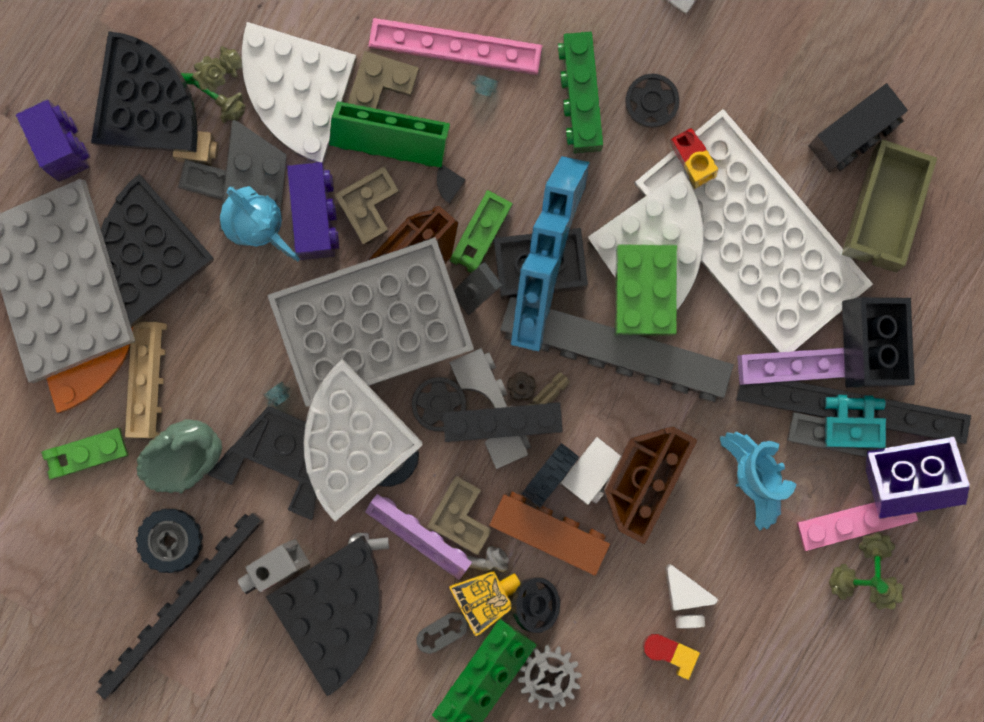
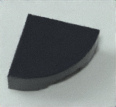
M442 165V168L439 167L437 173V187L441 197L450 205L465 183V179Z

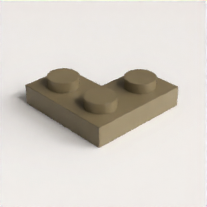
M364 51L348 103L377 109L383 89L411 97L419 73V67Z
M384 166L335 194L363 245L389 232L375 206L398 194L399 190Z
M455 476L427 527L478 555L492 529L467 516L481 490Z

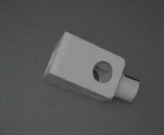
M294 539L278 546L246 566L248 574L239 578L238 583L245 594H249L255 589H258L261 593L308 566L310 562L297 540Z

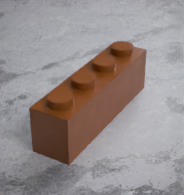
M512 491L510 496L503 495L491 520L490 527L596 576L610 546V543L605 542L606 535L593 529L586 533L578 529L580 523L564 516L562 521L552 517L553 510L544 506H537L535 509L526 505L527 498Z

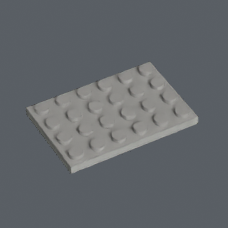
M78 179L0 213V289L29 383L34 384L135 342L85 180Z
M436 237L267 295L306 407L311 406L321 383L342 359L369 386L474 350Z

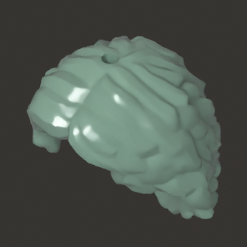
M185 419L171 424L165 431L160 432L159 436L151 440L145 449L140 452L137 458V476L141 481L145 482L146 487H149L150 490L154 489L156 492L168 493L179 492L182 494L185 490L199 482L218 463L222 451V441L212 428L204 422Z

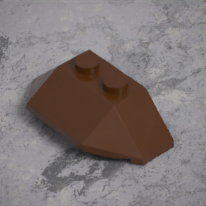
M440 206L412 215L394 231L369 260L436 237L443 261L446 264L452 257L459 223Z
M673 426L629 439L603 490L619 532L644 545L646 544L698 439Z

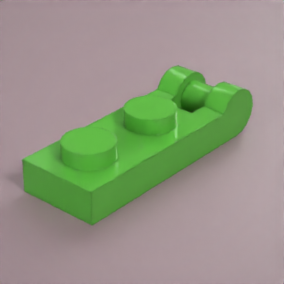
M487 190L449 262L467 267V271L470 273L480 266L513 203ZM467 246L477 250L474 258L464 253Z
M121 428L41 452L43 460H47L49 471H47L49 480L129 456ZM66 455L69 465L61 467L58 457Z

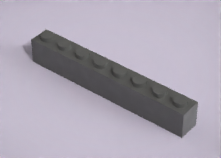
M510 297L500 329V333L505 334L504 339L509 341L512 339L517 298ZM550 309L545 321L543 341L540 349L545 352H549L550 348L560 350V356L571 360H576L577 356L589 359L587 364L604 369L606 364L615 367V373L627 377H632L633 373L644 376V382L660 386L661 382L672 385L671 390L679 393L688 394V390L700 393V399L713 403L716 402V398L720 400L724 398L734 364L639 335H615V328Z

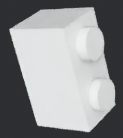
M596 437L560 484L586 505L591 501L596 504L604 495L603 485L610 478L621 456Z

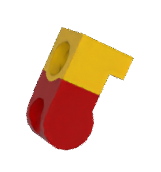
M692 128L670 139L672 148L687 172L694 189L717 177L718 168Z
M650 634L643 641V651L647 657L655 661L665 660L678 666L676 674L689 680L700 652L660 634Z

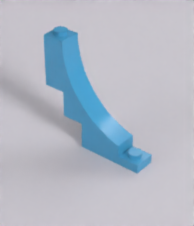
M561 156L545 185L542 212L533 226L530 253L520 273L511 345L535 351H540L545 321L550 312L563 251L575 212L586 188L590 162Z

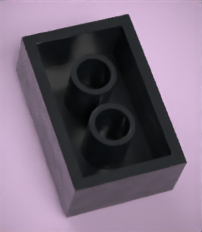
M886 83L819 133L808 146L829 173L835 168L840 172L858 157L857 151L864 154L882 139L879 136L881 133L886 137L904 122L902 116L908 109Z
M573 228L569 231L553 293L584 290L588 287L581 228ZM532 234L494 238L498 280L502 284L500 287L501 300L510 299V297L517 298L521 268L530 253Z
M859 297L842 301L845 387L895 388L915 385L911 298Z

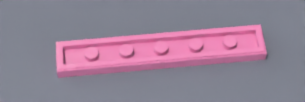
M373 18L369 48L534 75H538L542 45L377 18Z

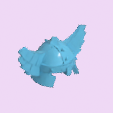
M250 186L238 190L229 187L226 192L229 196L222 205L220 214L221 229L226 237L235 244L244 246L251 245L257 247L271 242L279 251L281 250L285 255L298 262L300 258L277 234L280 230L282 219L280 208L276 202L269 198L268 195H258Z
M727 432L725 437H720L721 446L730 451L738 462V483L736 487H740L746 495L754 500L756 505L755 525L759 531L763 527L769 529L771 524H775L777 517L781 515V500L791 496L797 484L784 480L782 483L780 471L785 469V465L783 463L777 464L772 457L779 449L778 443L765 441L757 445L747 434Z

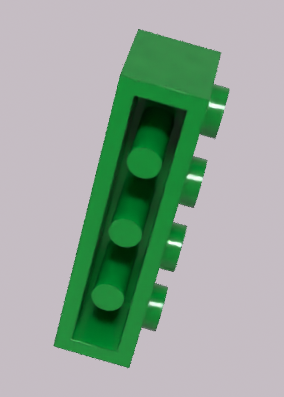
M592 31L563 34L562 43H558L559 60H564L565 71H560L562 89L567 88L568 99L563 100L564 116L570 117L571 127L566 128L567 145H572L573 154L599 152L603 148Z
M337 101L331 117L329 146L338 147L343 150L364 152L369 155L390 157L398 161H410L429 167L442 168L447 149L450 123Z
M499 619L432 716L438 722H483L537 644L520 630Z

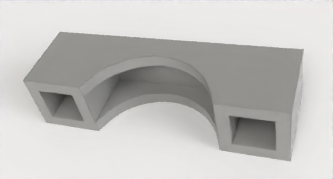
M482 348L449 362L462 391L468 390L483 394L491 401L494 408L507 407L503 396L508 394L502 380H495L491 370L495 369L496 366L489 352L484 354ZM527 436L490 438L485 441L496 470L528 456L527 449L531 448Z

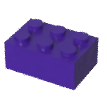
M47 99L15 114L40 168L58 182L90 168L86 160L91 158L85 144L80 142L78 137L75 136V133L79 132L72 117H69L66 111H62L59 105L55 106Z
M322 162L287 166L296 254L301 260L335 257V249H340L338 231H336V227H332V221L337 220V213L333 198L330 199L329 192H334L333 176L330 170H326Z
M954 437L867 451L865 470L879 519L967 504L970 485Z

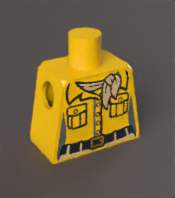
M491 571L449 586L476 637L511 610V601L508 596L514 594L521 583L515 573L499 581L495 572Z

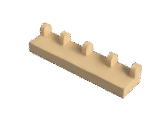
M138 322L133 326L135 342L130 345L125 437L154 439L160 434L156 432L157 413H162V407H157L159 384L164 382V378H159L160 356H165V350L161 349L162 331L167 330V324Z

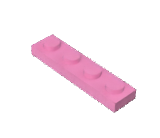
M875 502L797 522V527L804 551L916 522L918 518L916 513L879 519Z

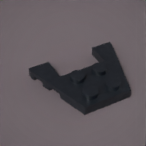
M268 406L243 433L241 438L224 454L208 475L233 485L245 458L299 481L288 510L310 520L314 518L316 494L307 473L304 457L306 422Z

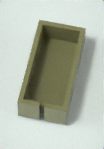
M883 139L873 148L841 255L865 263L873 259L872 265L895 273L906 265L937 157Z

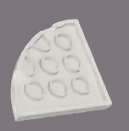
M247 22L242 44V69L247 92L256 112L271 133L293 152L315 163H323L329 147L331 117L337 101L343 102L356 62V55Z
M683 170L588 236V239L614 276L616 247L618 244L677 245L676 311L693 287L700 268L704 245V227L698 198Z
M343 359L323 380L308 411L304 432L306 469L318 500L335 522L422 446V441Z

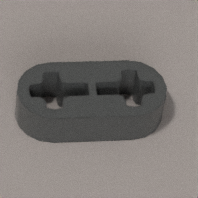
M459 612L448 613L418 633L416 639L417 646L424 653H435L461 638L468 629V622L465 616ZM450 618L462 620L463 624L460 626L461 631L459 633L451 630L445 634L442 630L450 625ZM428 632L430 635H434L440 632L442 636L435 640L436 646L431 648L429 645L424 646L422 644V641L425 639L424 633Z

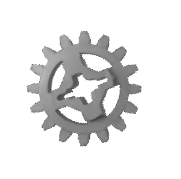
M545 645L543 653H540L535 648V657L529 656L526 660L528 665H523L520 669L525 673V676L518 677V682L526 684L521 689L522 694L529 692L531 695L528 698V702L531 703L535 699L539 700L538 707L541 709L545 703H549L550 709L554 710L555 702L558 701L562 707L566 706L565 697L575 698L571 692L572 688L580 689V685L575 682V679L582 677L580 672H574L573 670L579 664L577 661H568L571 657L570 652L561 655L560 646H557L555 651L551 652L549 645ZM546 658H556L564 664L555 666L549 664ZM537 663L539 667L537 677L530 681L531 669ZM549 670L551 673L556 672L558 674L554 677V684L550 685L548 681L543 682L541 680L545 677L544 671ZM569 674L568 685L562 691L560 687L562 678ZM542 688L549 690L553 696L540 695L536 690L538 691Z

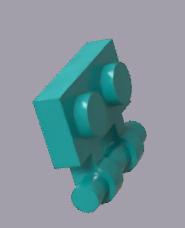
M847 395L825 398V409L837 410V417L825 418V447L886 448V418H874V410H885L884 398H874L873 395H864L863 398H847ZM848 409L863 410V418H848Z

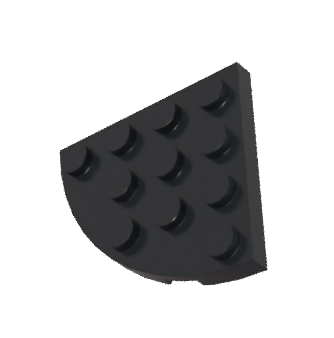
M108 31L91 144L107 147L196 153L198 140L196 110L190 90L180 71L167 56L152 45L131 35Z
M140 174L133 178L115 199L116 202L110 209L107 218L105 217L101 228L131 328L214 261L212 255Z
M364 535L266 596L327 697L343 686L355 674L366 655L370 652L380 624L382 590H380L377 573L378 566L372 549Z

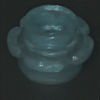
M477 74L475 81L471 82V84L476 85L474 91L482 95L491 97L492 92H498L496 88L499 81L490 77Z
M281 381L263 394L268 401L266 404L273 403L277 407L290 397L287 393L290 387L287 388Z

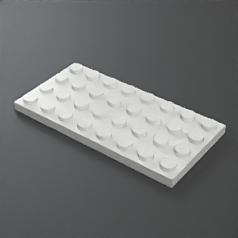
M722 109L695 132L718 168L716 178L694 189L698 198L704 227L701 263L777 352H792L842 311V301L859 297L873 283L850 257L841 255L843 248L725 110ZM673 150L634 184L644 196H647L682 170L688 179L689 176Z

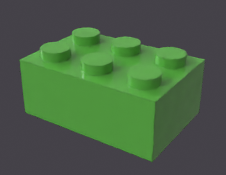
M618 244L616 247L615 335L674 336L676 334L677 245Z

